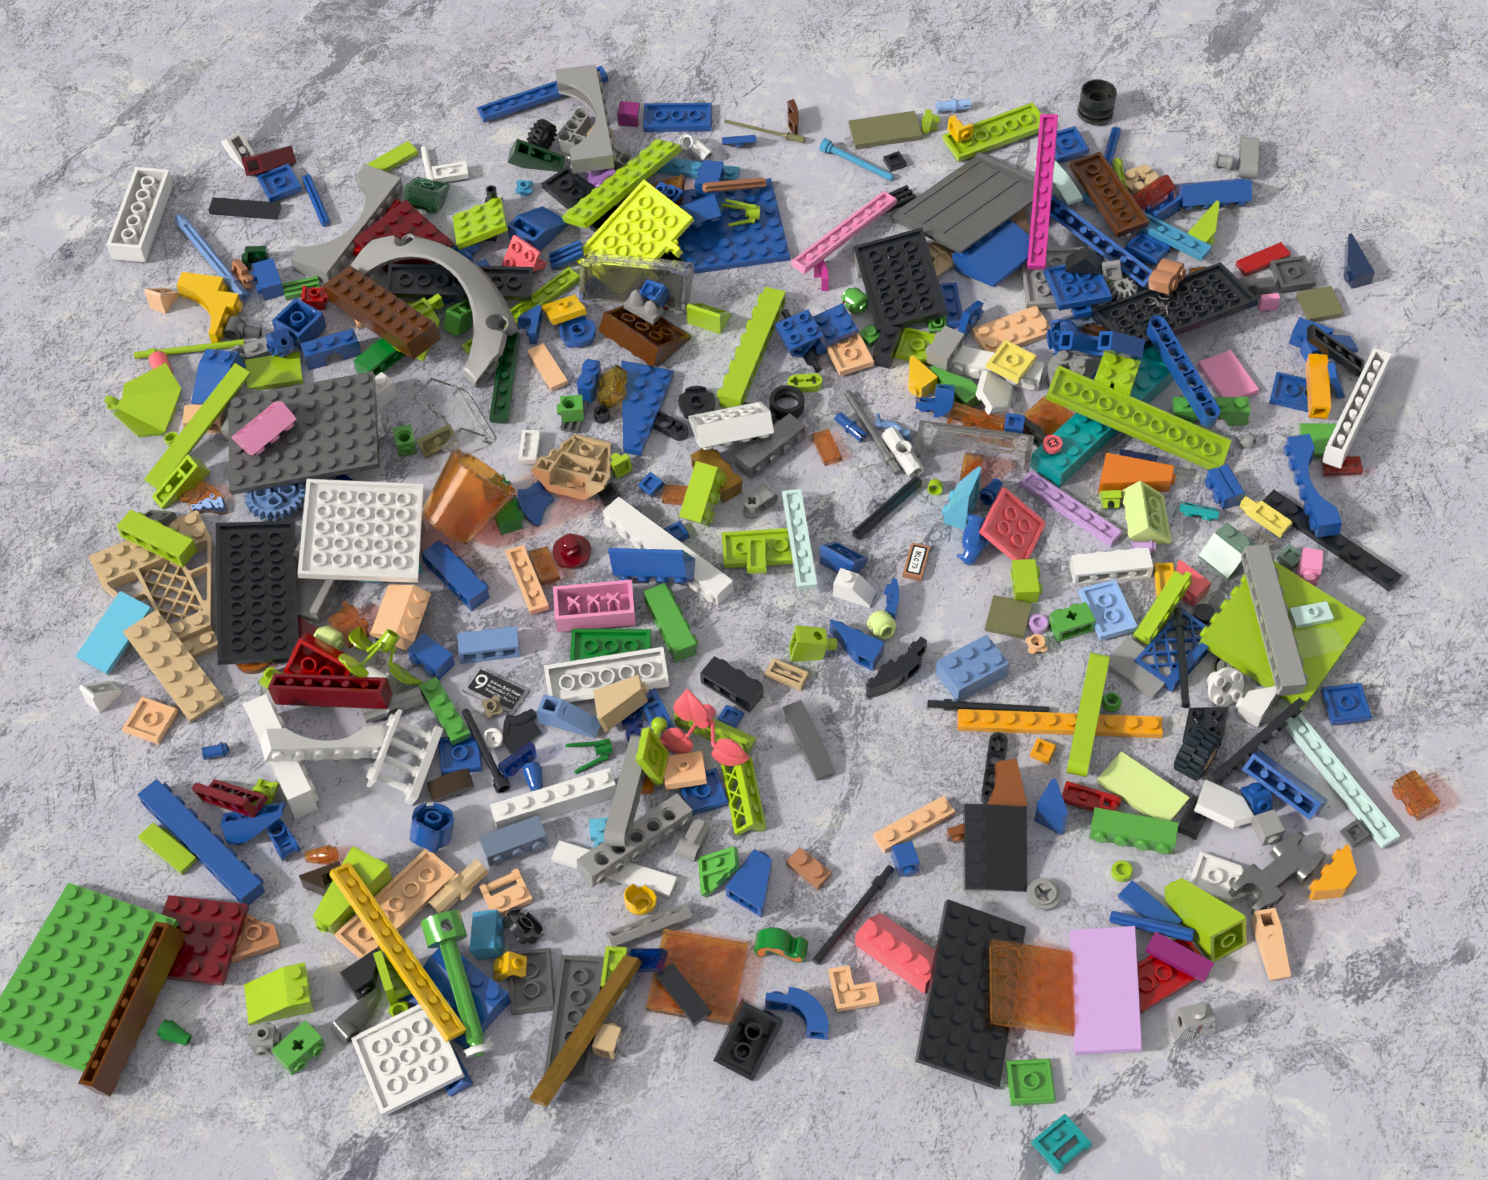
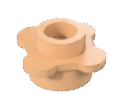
M1034 634L1026 638L1025 642L1029 646L1028 652L1030 654L1047 651L1048 647L1045 645L1044 636Z

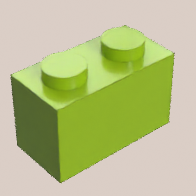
M1035 559L1012 560L1010 573L1014 600L1027 603L1038 602L1039 595H1042V583H1038L1040 567H1036Z

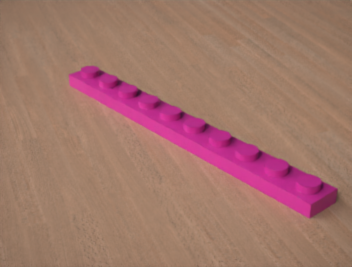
M1040 114L1027 268L1031 270H1046L1058 114Z

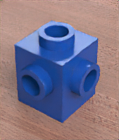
M287 328L265 335L267 340L266 346L268 351L272 353V356L279 355L281 358L289 355V351L294 349V339L292 335H289Z

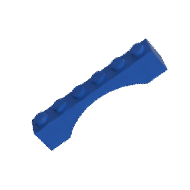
M1310 434L1287 437L1283 451L1285 457L1288 456L1289 469L1294 473V483L1299 487L1300 500L1304 501L1305 514L1309 515L1310 529L1314 530L1316 538L1340 534L1342 521L1337 507L1320 496L1310 480L1308 469L1313 460L1315 450Z

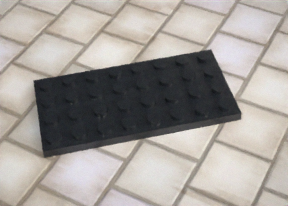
M1219 262L1185 275L1184 279L1178 283L1176 290H1173L1171 294L1147 289L1092 310V316L1106 331H1114L1145 339V348L1153 345L1146 331L1149 320L1154 315L1162 316L1174 335L1177 336L1257 306L1258 299Z
M295 520L216 523L218 665L288 662L299 640L296 557L293 556L296 549Z
M949 899L944 902L915 1062L993 1089L1000 1087L1026 930L1025 926Z

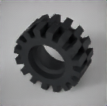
M538 119L537 123L533 124L534 127L530 128L531 132H528L529 137H527V141L549 150V146L551 147L553 145L552 142L555 141L554 137L557 136V133H555L557 132L556 126L545 119Z

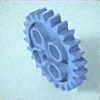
M304 482L246 492V495H244L245 503L249 513H253L254 517L259 516L260 520L265 517L267 521H270L271 517L275 521L278 520V517L285 520V515L292 517L291 512L298 513V508L304 507L306 485Z

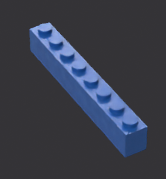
M1052 195L1050 216L1107 260H1120L1121 270L1144 288L1149 289L1148 279L1153 272L1150 268Z
M156 779L137 795L141 804L241 904L249 906L265 892L262 878L257 873L253 875L249 871L251 870L249 865L244 860L239 861L236 858L237 854L231 847L226 848L223 845L224 841L218 834L213 835L210 832L211 828L205 821L200 822L195 811L192 808L187 809L182 798L178 795L175 797L167 783L162 784Z

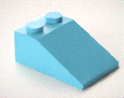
M978 466L957 483L955 490L950 491L948 505L945 504L942 510L944 524L965 529L968 523L967 515L973 514L978 502L982 467Z

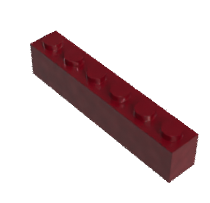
M274 673L268 686L270 695L276 705L387 709L393 695L388 680L384 677L360 678L357 676Z

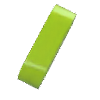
M817 373L795 374L788 378V385L797 387L802 393L817 392L822 388V377Z

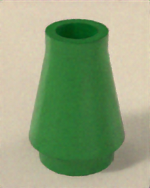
M165 1019L157 1032L161 1040L181 1044L185 1047L192 1038V1034L185 1031L172 1019L170 1021Z

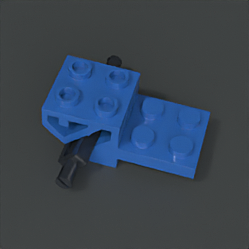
M843 303L815 316H812L808 309L794 316L790 315L788 309H784L781 314L785 320L775 324L776 330L790 355L803 358L807 365L814 368L816 373L822 370L818 363L819 355L826 353L827 347L859 333L856 324Z

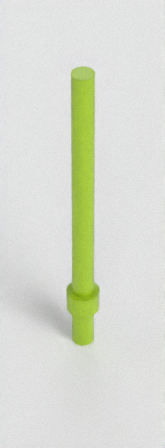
M244 339L163 349L148 348L146 351L134 352V359L149 358L156 351H162L166 355L201 352L206 351V349L232 348L236 345L242 346L245 342Z

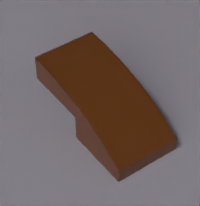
M792 99L787 101L788 128L792 134L798 135L799 113L796 102Z

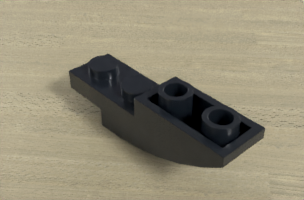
M920 637L916 642L913 641L910 644L906 654L900 655L896 662L890 659L886 664H882L877 672L878 674L874 678L871 677L866 683V697L873 698L888 693L912 678L921 669V656L926 652L927 640Z

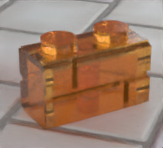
M1416 770L1396 779L1392 786L1394 797L1403 802L1407 813L1410 816H1414L1417 821L1436 812L1441 803Z

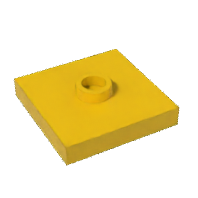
M575 294L542 305V311L552 325L587 314L586 308Z

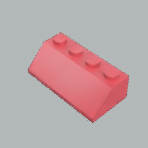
M881 912L868 918L855 934V946L925 994L929 988L935 950Z

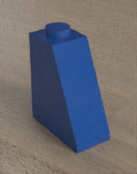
M753 849L726 886V897L759 917H762L764 914L772 870V859H770V856L763 851L759 852Z

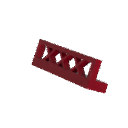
M216 779L209 786L196 782L191 788L202 802L254 818L268 801L267 796ZM258 800L254 806L251 804L252 802Z

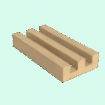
M773 658L765 672V677L802 691L810 672ZM774 666L784 669V671L777 669ZM790 672H792V673H794V674H797V675L801 676L802 678L797 677V676H795V675H792Z

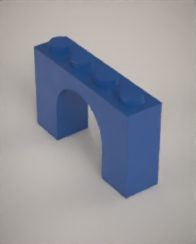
M1061 331L1058 350L1087 357H1102L1103 353L1107 352L1126 358H1142L1145 339L1114 331H1100L1099 337L1075 331Z

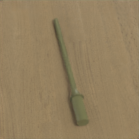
M726 119L724 123L782 136L786 140L805 143L806 139L804 136L790 132L780 133Z

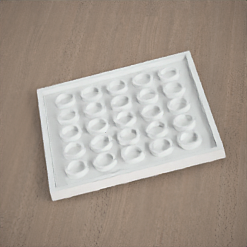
M307 479L298 578L418 583L423 484Z

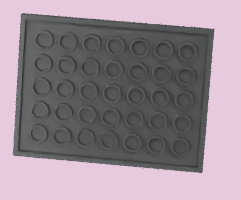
M365 372L234 397L228 403L229 491L231 495L305 482L307 479H321L380 468L374 372ZM282 401L296 418L293 422L294 426L286 432L285 430L278 434L280 437L273 443L268 442L264 446L265 450L259 455H249L231 437L272 403Z

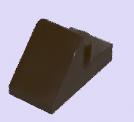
M340 861L299 875L303 888L324 896L327 891L325 884L332 883L333 881L329 875L330 871L341 866Z

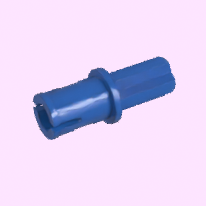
M843 412L836 414L834 420L845 429L846 433H850L858 442L864 441L862 437L866 439L867 432L856 425V421H852Z

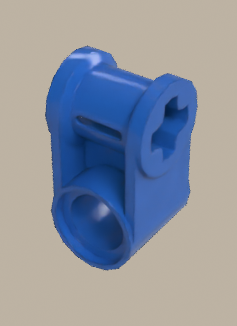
M278 819L267 827L270 840L282 861L285 860V857L296 851L298 853L301 852L296 839L291 835L282 820ZM282 830L279 834H274L275 831Z

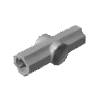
M419 687L401 693L392 692L393 695L387 709L361 708L366 724L384 717L389 718L398 709L403 710L402 715L405 710L424 704Z

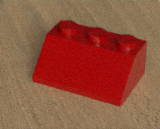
M305 633L299 638L283 671L286 674L353 675L338 659L341 654H345L344 652L309 633Z

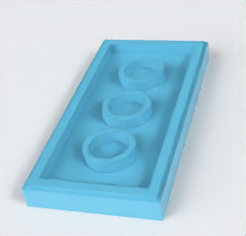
M120 591L75 657L109 675L130 644L123 631L149 615L153 609Z

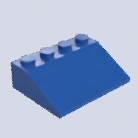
M1007 220L962 253L955 251L952 254L955 271L989 286L996 287L1028 261L1030 235L1013 221Z
M439 947L429 957L423 968L460 1019ZM461 955L482 1032H484L510 1004L509 994ZM413 994L402 997L412 1007L419 1004ZM465 1033L452 1039L465 1050L470 1047V1044L466 1042Z

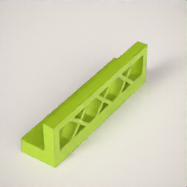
M1177 571L1173 572L1134 632V638L1149 645L1161 632L1174 609L1192 584L1191 573L1186 571L1182 575Z
M674 712L675 725L689 731L695 722L692 720H682ZM713 718L716 722L714 726L715 742L717 743L720 739H731L739 744L748 755L756 743V737ZM697 726L692 732L711 741V726L704 729Z
M750 756L746 762L734 766L732 774L729 773L727 765L721 764L735 835L740 836L750 829L758 832L766 830L767 827L752 757ZM735 779H737L738 786L736 788V791L734 792L732 786L735 782ZM739 797H740L741 800H742V803H741V806H740V808H739V810H738L737 807H736V804H737V801H738V799H739ZM744 815L746 824L740 827V821Z

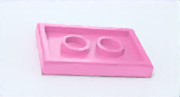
M1231 350L1198 362V367L1219 397H1249L1257 394L1259 391Z

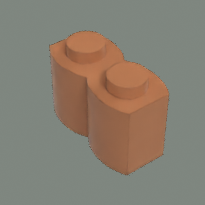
M1163 258L1148 279L1149 289L1171 294L1186 275L1184 263Z

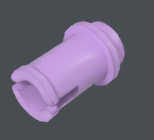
M1132 541V549L1138 547L1149 548L1150 555L1156 552L1155 541Z

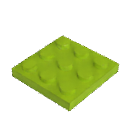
M501 197L490 199L484 204L475 205L469 210L458 212L452 216L456 245L459 250L508 231L504 203Z

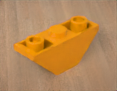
M1345 844L1342 850L1338 848L1331 858L1333 862L1330 865L1327 863L1320 872L1322 877L1319 880L1317 878L1314 879L1309 887L1312 890L1309 899L1341 898L1348 890L1357 874L1349 845Z

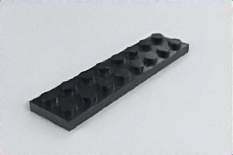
M389 263L386 290L398 298H432L434 295L439 294L442 299H468L458 279L442 265ZM479 266L493 281L505 300L532 301L533 267Z

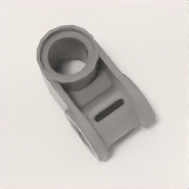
M764 483L760 484L754 491L745 496L743 514L749 519L757 518L777 502L778 495Z

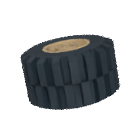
M1200 724L1196 725L1189 732L1174 761V770L1194 781L1201 779L1217 754L1221 744V736Z

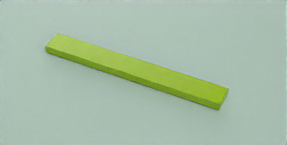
M568 267L532 293V301H521L510 311L517 327L518 316L537 305L553 302L580 282L581 276ZM473 337L462 345V350L468 355L470 354Z
M236 363L232 366L144 478L146 483L156 489L162 485L185 456L192 452L227 407L228 403L251 376L249 371Z

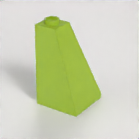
M352 846L342 863L343 865L350 862L373 897L393 880L388 864ZM333 880L312 917L318 930L334 935L356 912Z
M1184 878L1172 881L1164 887L1165 902L1173 913L1182 919L1181 924L1183 927L1195 931L1193 940L1206 959L1216 962L1247 945L1246 916Z

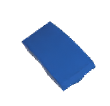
M661 181L655 187L674 203L684 193L683 190L671 184L668 186Z
M893 578L891 584H887L884 590L887 604L885 611L896 620L899 586L897 578Z

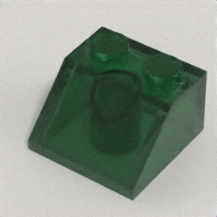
M417 176L405 185L404 200H407L417 210L422 209L427 213L435 214L442 209L450 184Z

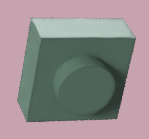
M1289 544L1277 555L1276 560L1292 571L1298 565L1302 552Z

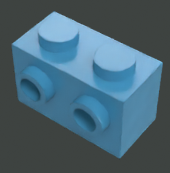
M497 909L473 912L470 952L477 961L498 958L502 955V949L505 947L503 933L506 927L502 924L504 917Z

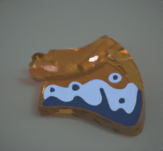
M200 481L196 488L180 494L181 502H188L191 512L197 510L199 514L207 512L228 514V508L222 494L207 482Z

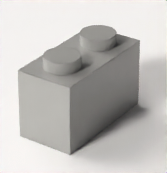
M944 326L941 331L936 333L934 342L929 344L926 349L927 363L947 371L963 347L964 333Z

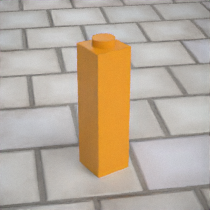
M1309 354L1305 367L1308 418L1328 419L1330 413L1331 397L1327 367L1328 355Z

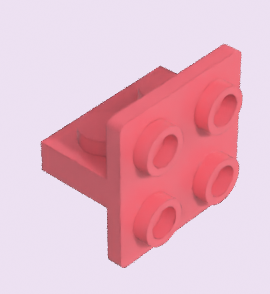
M513 235L502 266L533 267L534 272L544 270L547 263L539 258L541 252L519 236Z

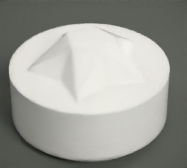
M490 728L484 732L483 739L488 748L496 749L503 744L504 736L500 730Z

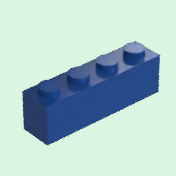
M438 540L421 552L423 563L470 611H473L490 598L488 584L484 580H480L472 568H468L460 556L456 557L448 544L444 545Z
M1261 750L1253 753L1242 769L1309 820L1317 817L1328 802V799Z

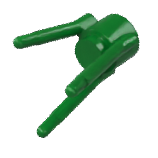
M610 738L592 742L567 743L565 745L567 748L594 746L595 754L600 755L599 758L574 771L575 774L601 761L609 760L608 755L613 754Z

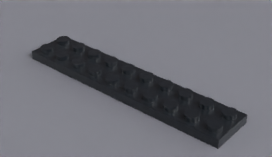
M566 166L541 183L542 188L566 209L574 207L582 198H585L595 189L579 174L573 173L569 166ZM616 205L591 224L589 228L596 232L618 207ZM671 251L668 254L664 253L653 265L654 269L652 272L658 276V281H662L682 267L683 261Z

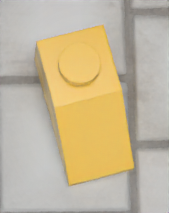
M912 355L909 360L908 389L911 394L917 397H925L936 389L938 376Z

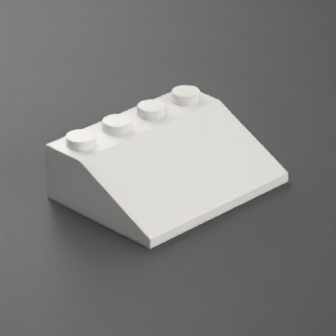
M761 401L688 416L697 445L704 450L712 449L714 445L718 444L722 446L733 444L732 441L737 440L747 442L752 437L757 436L758 438L769 437V434L774 433L771 412Z

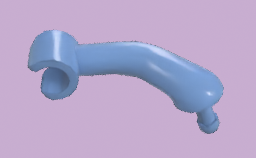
M876 413L877 421L875 425L878 428H897L905 441L909 442L913 439L909 435L911 433L909 429H904L897 422L881 419L880 414Z

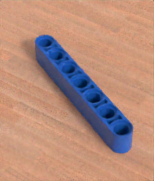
M1160 315L1152 316L1146 331L1149 339L1200 423L1205 427L1215 426L1220 414L1219 406L1166 320Z

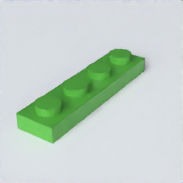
M437 677L419 684L418 687L451 744L455 745L470 738V731Z

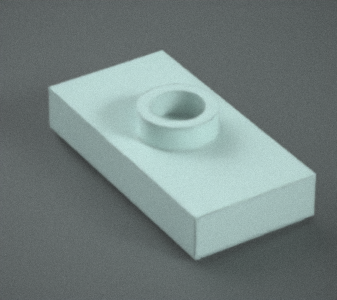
M1327 601L1293 607L1288 610L1295 629L1332 622L1334 619Z

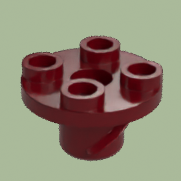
M573 533L565 534L559 538L552 550L554 560L561 568L584 567L591 557L589 541L583 536Z

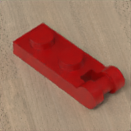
M1066 781L1062 792L1065 804L1094 812V807L1117 811L1122 802L1119 796ZM1107 802L1109 803V806L1103 805V803Z

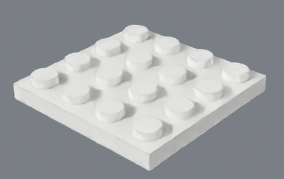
M420 1004L351 1037L383 1117L465 1077L450 1041L445 1042Z

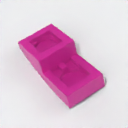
M823 260L814 267V278H821V291H829L828 270Z

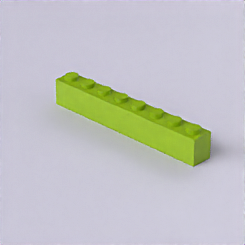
M765 286L763 292L759 293L758 304L753 307L751 320L748 319L746 324V333H742L740 347L737 346L735 350V359L730 361L729 373L725 374L723 379L724 385L718 390L717 398L719 399L720 407L730 408L744 404L775 330V324L778 323L785 306L786 291Z

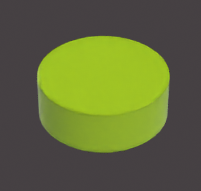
M1124 860L1116 861L1111 869L1113 879L1121 883L1129 881L1133 874L1132 865Z

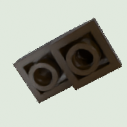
M467 768L440 776L426 783L431 799L435 803L452 794L458 796L474 788L470 771Z

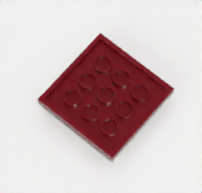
M407 200L401 202L354 239V244L361 250L372 240L394 235L401 241L407 234L426 238L449 248L455 247L454 242ZM405 259L391 264L433 265L436 262L424 259ZM389 264L382 267L387 274Z
M168 895L161 915L176 919L179 923L176 928L187 935L166 979L224 986L232 962L231 959L235 953L236 945L249 911L248 905Z

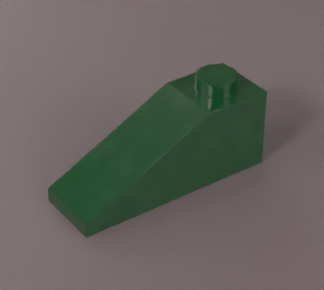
M516 139L510 148L507 163L525 169L559 172L563 169L565 156Z

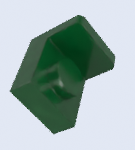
M245 246V252L241 255L242 263L247 266L248 271L251 270V263L270 259L267 246Z

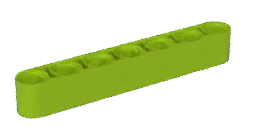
M1090 652L1066 771L1068 774L1087 777L1110 660L1108 655Z

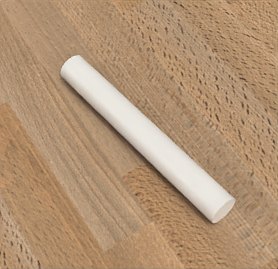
M422 146L421 153L428 186L433 188L435 187L428 148L427 146Z

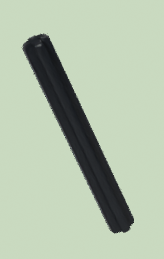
M917 476L913 477L852 531V535L856 539H861L922 485V480Z

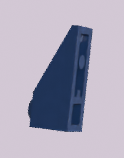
M1351 233L1348 234L1345 244L1343 276L1345 282H1348L1350 288L1353 289L1371 284L1375 272Z

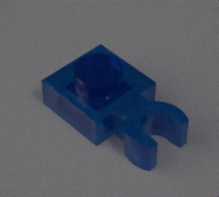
M641 707L622 720L623 730L627 729L626 740L628 742L632 734L641 736L639 729L643 728Z

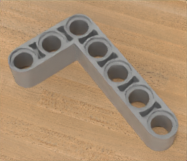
M576 109L558 132L557 139L560 152L569 155V149L586 138L584 135L590 128L588 109ZM617 148L612 149L616 151L617 158L614 161L615 171L633 159L632 155Z

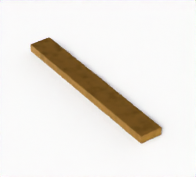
M623 956L530 1095L529 1099L533 1103L546 1107L550 1104L640 968L642 962L639 958Z

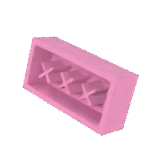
M632 579L553 586L557 632L572 631V629H599L636 625Z

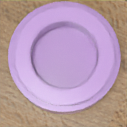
M1041 614L1033 615L1029 620L1030 631L1039 635L1047 632L1049 627L1048 618Z

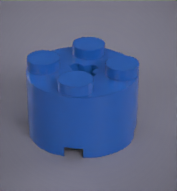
M427 803L417 806L413 811L409 839L416 845L426 848L429 852H437L451 841L454 826L453 812L447 806L439 803H433V806H426Z

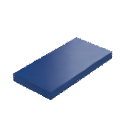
M644 103L643 132H711L712 103Z

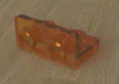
M344 601L342 602L343 609L327 618V621L332 628L342 633L343 642L350 649L355 646L348 638L351 631L361 627L364 635L369 637L367 630L369 625L364 618H359L358 612L353 605L349 606Z

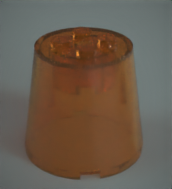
M454 448L421 512L435 529L442 531L453 541L469 545L518 493L511 484L506 485L502 481L504 477L489 465L468 452L463 455L461 454L462 450Z

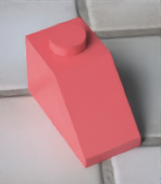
M1179 560L1176 571L1182 575L1186 571L1192 574V584L1181 600L1194 607L1208 594L1211 582L1185 562Z

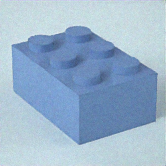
M986 634L937 660L935 674L954 699L962 701L1007 677L1010 663Z

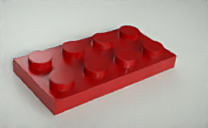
M1180 939L1174 941L1201 955L1192 942ZM1152 955L1138 962L1140 1014L1197 979Z

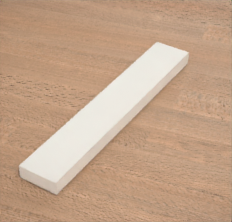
M559 840L551 860L552 862L577 869V859L590 850ZM628 863L622 871L608 877L610 880L629 886L631 884H635L637 887L646 885L655 894L667 898L671 897L677 882V877L634 863Z

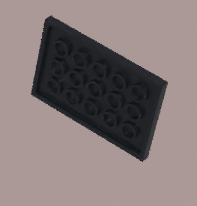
M923 227L853 246L877 333L881 332L883 324L902 328L948 315Z

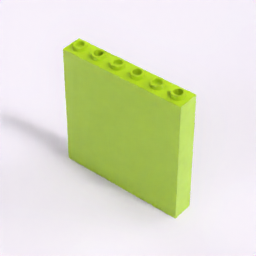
M1274 561V567L1278 570L1279 574L1278 582L1283 588L1284 603H1287L1288 610L1293 607L1327 601L1334 617L1333 621L1296 629L1293 626V636L1298 642L1297 651L1299 656L1302 657V669L1304 674L1307 675L1308 684L1302 694L1282 695L1279 697L1290 704L1301 698L1307 704L1360 630L1366 618ZM1244 574L1240 580L1242 584L1240 586L1236 585L1230 593L1232 596L1230 600L1226 598L1220 606L1221 612H1216L1211 618L1210 623L1212 624L1209 627L1205 626L1199 636L1202 638L1199 645L1201 642L1209 646L1208 651L1265 688L1275 686L1247 578Z

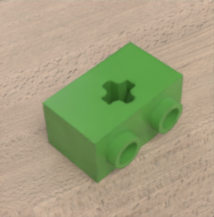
M1086 602L1075 603L1062 610L1057 609L1049 615V627L1057 643L1093 632L1096 620Z
M305 1020L273 1047L271 1051L275 1059L293 1075L295 1072L301 1071L312 1057L318 1056L326 1045L318 1032Z

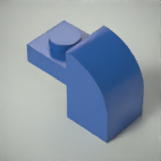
M936 384L935 398L916 397L915 409H919L920 412L934 410V417H941L947 414L953 406L955 385Z

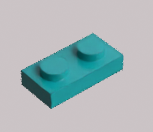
M1181 501L1179 511L1183 512L1182 515L1194 517V515L1202 516L1201 519L1207 521L1218 519L1219 509L1184 501Z

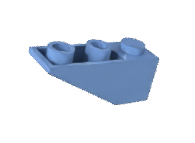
M544 694L537 709L540 724L595 739L601 728L597 717L560 698Z

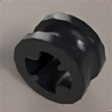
M605 405L595 407V421L600 424L607 423L611 418L609 407Z

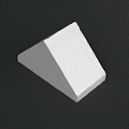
M111 681L80 685V690L86 703L99 713L106 709L123 692Z

